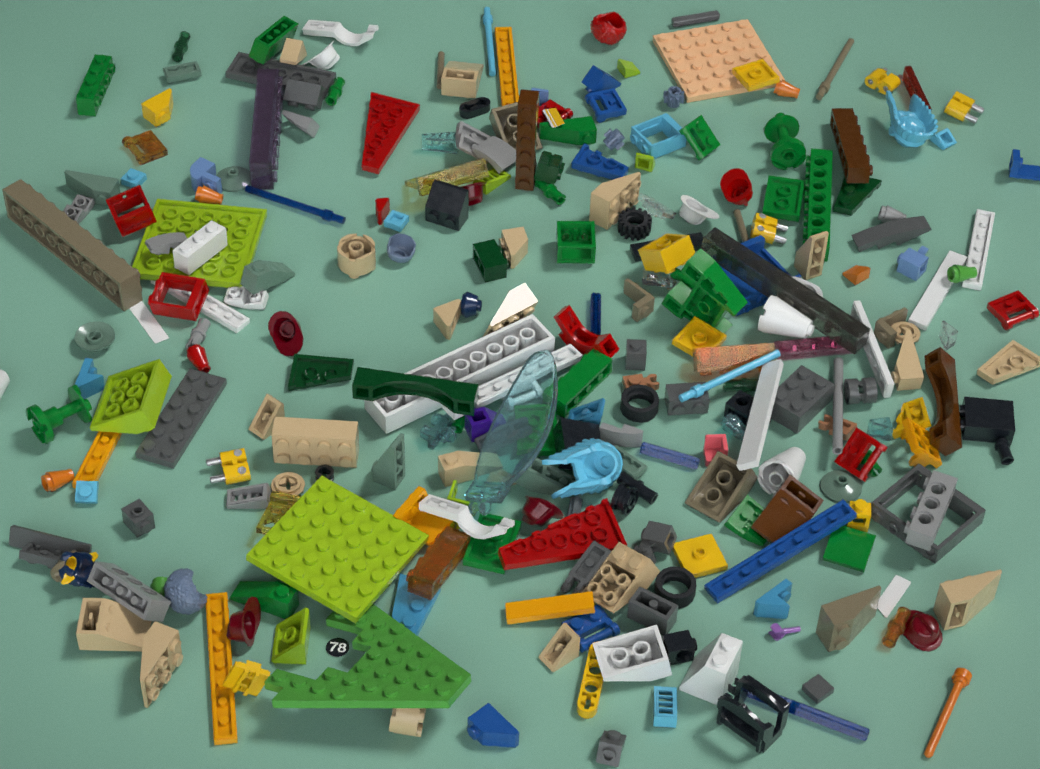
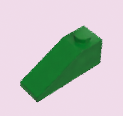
M592 116L564 119L565 124L554 128L551 127L549 122L539 124L540 139L573 145L596 143L597 128Z
M240 581L230 596V600L244 605L251 596L256 597L260 603L261 611L283 619L292 616L299 606L298 590L278 581Z

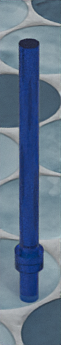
M249 185L245 188L247 193L320 216L323 220L329 222L332 220L341 224L345 223L346 217L334 214L331 210H322Z

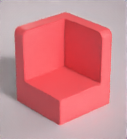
M726 434L705 435L703 454L705 466L707 467L718 451L728 456Z

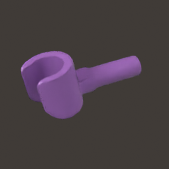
M774 623L770 626L772 631L768 633L773 639L779 641L784 635L800 632L801 629L800 626L782 629L778 623Z

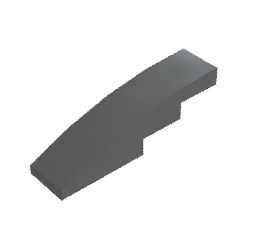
M917 216L886 222L851 236L859 252L874 245H877L878 249L895 242L898 246L931 231V227L924 216Z

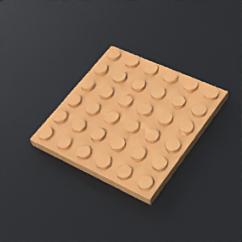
M748 19L653 35L652 41L681 91H684L687 103L748 92L732 74V68L760 59L765 60L780 77L781 81L782 79L785 80ZM772 84L753 91L774 88L776 84Z

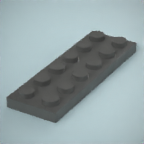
M242 52L237 53L225 72L226 78L284 91L288 79L322 85L326 89L324 98L336 78V72L299 64L281 63L280 60L270 59L265 64L258 63L249 57V54Z
M190 368L160 413L155 428L148 432L136 450V458L174 469L226 387V378Z

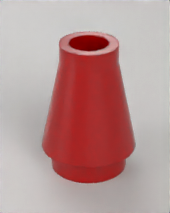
M199 344L189 347L187 359L198 371L208 373L211 367L208 363L205 348Z

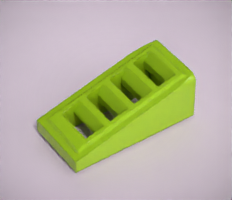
M493 168L474 176L473 183L486 182V185L483 186V194L487 195L509 180L511 175L505 171L498 173Z

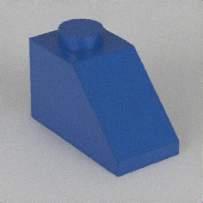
M594 65L582 80V83L587 86L585 90L589 93L612 88L616 89L622 84L613 76Z
M487 703L468 717L467 732L473 740H477L482 746L516 748L519 745V731L490 703Z

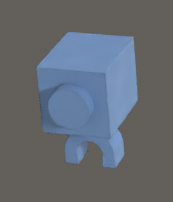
M921 246L918 252L908 248L904 253H901L897 258V272L917 281L926 272L929 257L925 256L929 249Z

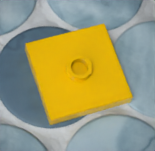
M764 59L732 68V74L748 92L780 82V77Z
M694 316L672 340V345L700 362L705 363L723 344L727 335Z
M712 533L676 542L672 548L680 567L690 571L695 578L728 569V564Z

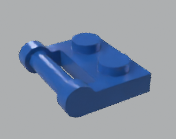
M615 88L591 92L585 96V101L587 104H590L599 123L604 122L608 118L626 115L627 109ZM596 100H600L605 110L601 111Z
M600 605L594 606L595 613L576 615L561 623V625L567 623L580 636L579 651L581 653L589 650L590 645L594 642L620 634L619 626L609 618ZM604 627L606 628V629H604V630H602V631H600V632H598V633H596V634H594V635H592V636H590V637L584 639V637H586V636H588V635H590V634H592V633H594V632H596V631H598V630H600V629H602V628H604Z

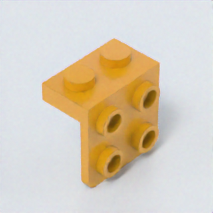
M418 486L400 508L396 510L393 517L401 519L428 534L429 538L426 545L432 546L453 521L420 511L419 502L427 497L428 494L425 488Z

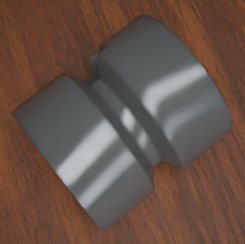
M874 377L862 378L861 381L857 378L844 380L843 392L847 405L859 404L860 401L864 404L876 403L878 391Z

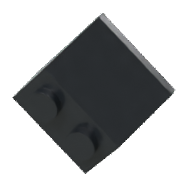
M435 179L425 206V221L460 231L468 219L469 190Z

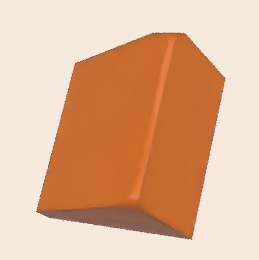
M855 265L843 272L842 275L854 285H857L869 278L871 268Z

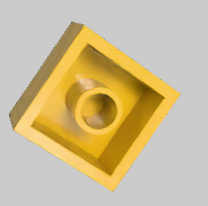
M666 233L638 249L646 271H654V273L665 272V274L674 272L676 267L680 265H685L687 260L695 254L690 236L683 234Z

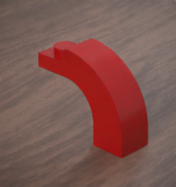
M570 305L563 307L554 316L555 321L562 330L558 334L566 345H573L582 355L588 354L594 348L612 358L620 350L610 333L597 335L588 331L581 324Z

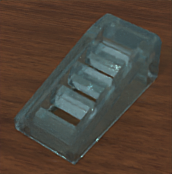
M456 132L422 134V150L457 154Z

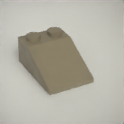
M518 102L493 108L489 116L496 137L508 143L515 150L517 143ZM536 132V151H537V150H541L543 147H542V144H541V142H540L539 136H538V134H537V132Z
M718 451L685 501V504L721 523L746 497L758 478L751 468L739 471L736 466V460Z
M880 585L821 605L816 634L828 652L841 650L848 646L875 617L882 589Z

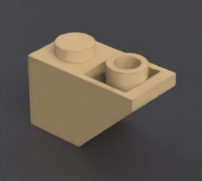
M524 227L501 231L499 246L504 250L503 255L504 258H507L510 269H514L528 253V237Z

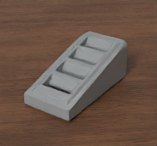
M283 110L282 114L287 120L309 136L315 137L320 127L318 123L310 117Z
M268 483L228 489L226 507L227 509L272 508L273 493Z

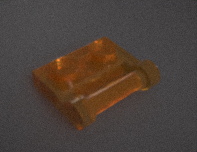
M151 130L133 137L126 136L122 139V144L129 148L140 165L168 155L167 148ZM136 145H139L140 148L144 151V153H141V151L136 147Z

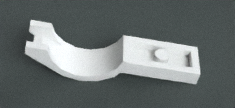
M308 20L302 31L303 35L334 37L342 44L352 47L359 46L372 39L379 27L378 25H369L366 32L355 34L345 29L340 22Z
M430 494L419 502L420 511L455 521L466 534L477 539H487L503 535L507 532V529L515 525V520L505 517L495 526L482 525L473 518L468 506Z

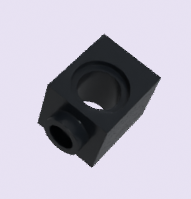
M689 630L663 634L662 641L670 665L694 660L697 642L695 638L691 637Z

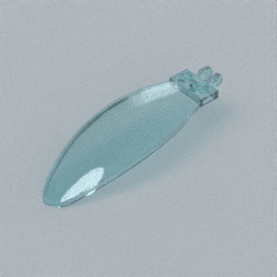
M548 350L535 352L528 358L490 426L479 455L474 481L464 494L466 501H470L468 508L471 515H475L478 511L482 515H487L491 510L492 503L502 504L511 489L510 486L534 462L548 438L555 417L558 396L557 367L552 353Z

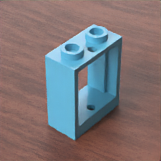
M667 113L631 127V143L642 154L653 156L654 159L686 147V138L679 132L682 127ZM659 132H663L668 137L655 144H651L646 139Z

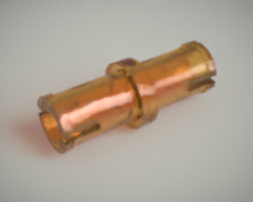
M899 607L893 620L889 621L888 630L882 639L884 646L888 648L896 646V642L899 636L904 633L906 629L905 624L911 616L908 608Z

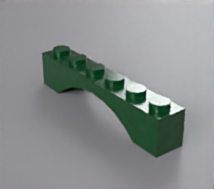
M357 367L352 383L353 399L375 401L393 395H416L437 401L453 413L474 416L478 402L479 384L362 367Z

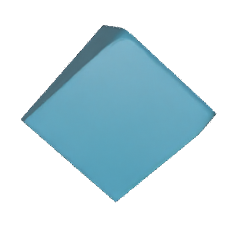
M948 128L934 134L930 138L931 142L942 150L957 143Z

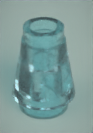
M729 413L722 420L721 426L724 431L743 442L746 426L737 415Z

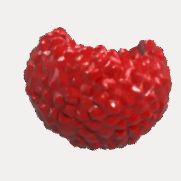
M616 12L596 15L590 24L593 36L600 43L613 45L621 41L627 31L626 22Z

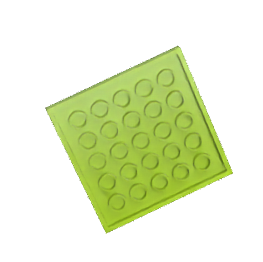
M157 199L152 211L157 222L146 227L132 265L133 268L139 271L140 279L156 281L161 273L165 272L203 278L208 286L224 288L242 286L240 283L244 266L253 263L267 218V209ZM212 220L226 228L228 244L193 273L187 275L174 267V248L170 247L169 254L155 255L149 251L145 241L158 235L176 232L184 233L189 238Z
M321 476L246 554V560L356 624L426 544L429 535L401 519H396L392 514Z

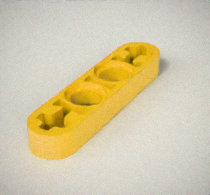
M593 644L589 648L577 701V713L585 719L593 718L596 715L604 682L601 672L593 674L589 671L592 667L600 669ZM588 685H593L597 687V690L595 692H589L585 689V687ZM591 700L589 709H584L586 701Z

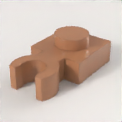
M642 374L622 376L624 389L638 384L646 385L654 390L659 389V382H656V374H650L643 378Z
M825 414L824 422L821 420L818 422L819 429L829 430V435H832L833 417ZM843 419V440L847 441L857 427V423Z

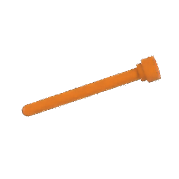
M959 667L954 671L952 676L954 685L924 751V755L927 758L933 756L962 688L968 686L972 679L971 672L965 668Z

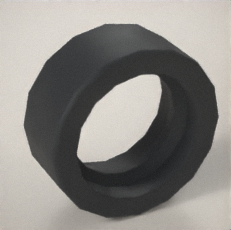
M638 384L632 385L623 391L620 410L622 415L628 420L639 423L648 422L657 415L659 396L653 388ZM634 399H643L651 405L647 408H636L628 402Z
M678 566L668 567L657 575L654 592L656 595L677 604L678 609L693 602L696 594V579L685 568ZM670 581H678L686 585L688 590L681 594H673L666 591L663 585Z

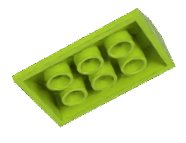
M160 359L108 376L90 425L91 431L139 434L145 431L149 432L155 428L172 378Z

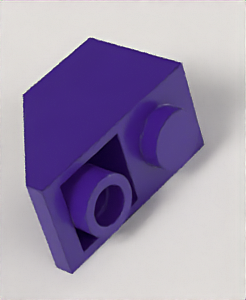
M486 407L476 408L474 416L465 415L464 428L470 441L475 442V438L507 423L503 415Z

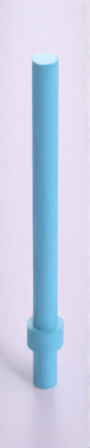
M485 7L483 24L485 25L489 75L495 76L496 68L492 35L493 17L490 8Z
M776 349L704 384L692 386L689 391L680 394L678 398L681 402L693 397L698 398L704 395V392L780 357V351Z

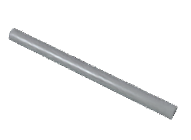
M840 357L834 359L833 383L835 385L833 390L832 452L835 455H840L843 452L844 361Z

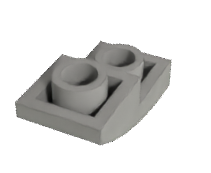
M77 194L72 204H67L63 211L69 218L77 221L79 224L89 214L95 205V201L92 198Z
M180 232L167 233L147 239L145 245L155 255L169 254L170 247L175 249L188 238L184 233Z
M604 422L599 427L601 440L613 446L641 447L643 430L627 424H624L622 429Z

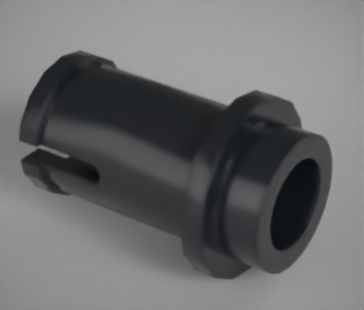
M1006 438L996 440L994 445L1003 465H1009L1014 461L1010 450L1011 443Z

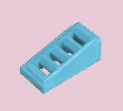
M654 686L653 726L676 728L677 687ZM659 699L672 700V702H671V701H659ZM659 712H672V714L659 713Z

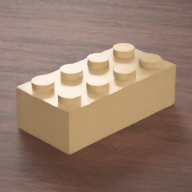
M275 417L271 435L274 463L357 468L359 455L358 421Z

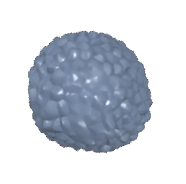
M188 568L177 569L167 578L164 593L165 598L171 601L169 606L174 611L190 615L202 609L208 597L206 594L197 591L196 585L192 581L194 572Z

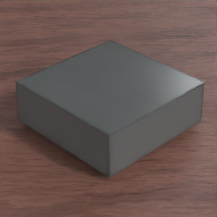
M820 674L804 683L801 689L816 704L834 693V687Z

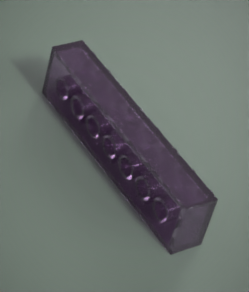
M279 69L257 70L249 157L252 190H274V182H278V172L275 170L279 169V161L276 158L280 156V150L277 146H280L281 124L279 123H282L284 90H282L283 76H279Z

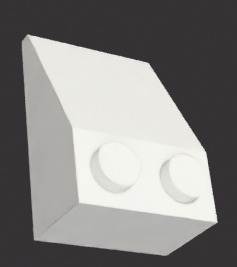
M657 625L592 643L604 681H654L672 675L669 659Z

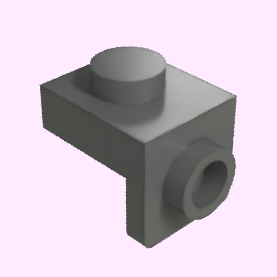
M604 730L599 741L596 762L618 767L627 735H623L616 730Z

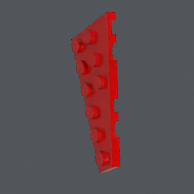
M371 92L362 170L379 174L420 111V104Z
M605 498L598 505H590L583 512L573 513L548 525L542 531L537 530L533 532L531 536L525 539H518L500 547L498 556L503 569L510 570L580 559L593 541L611 551L618 542L626 546L627 543L610 503Z

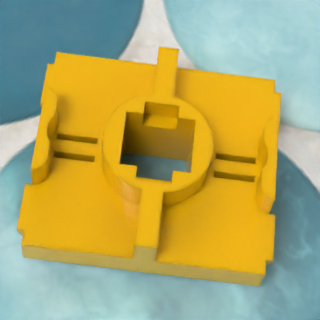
M247 660L246 663L236 661L230 667L229 673L223 681V686L231 688L234 693L237 691L243 692L244 696L248 694L258 696L265 685L264 681L270 676L271 672L262 669L261 664Z

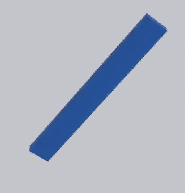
M843 499L706 583L704 588L718 604L857 518V513Z

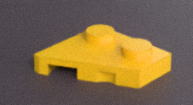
M923 397L903 403L901 413L896 419V429H892L891 433L894 439L899 438L904 430L902 421L907 417L925 429L931 427Z

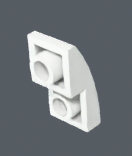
M243 286L228 287L224 302L239 308L261 310L265 309L269 295L267 290L253 295Z

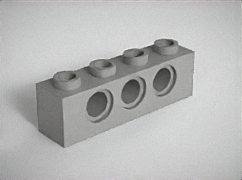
M933 470L930 478L926 477L923 485L925 491H920L916 502L919 505L918 507L914 506L910 518L912 522L907 521L904 533L907 534L905 543L927 551L931 550L954 495L958 478Z
M95 561L87 580L91 585L143 620L163 622L171 603L170 600L114 563Z

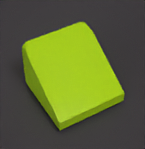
M618 59L617 69L624 78L640 74V71L633 62Z
M636 153L635 168L652 172L655 167L654 157Z

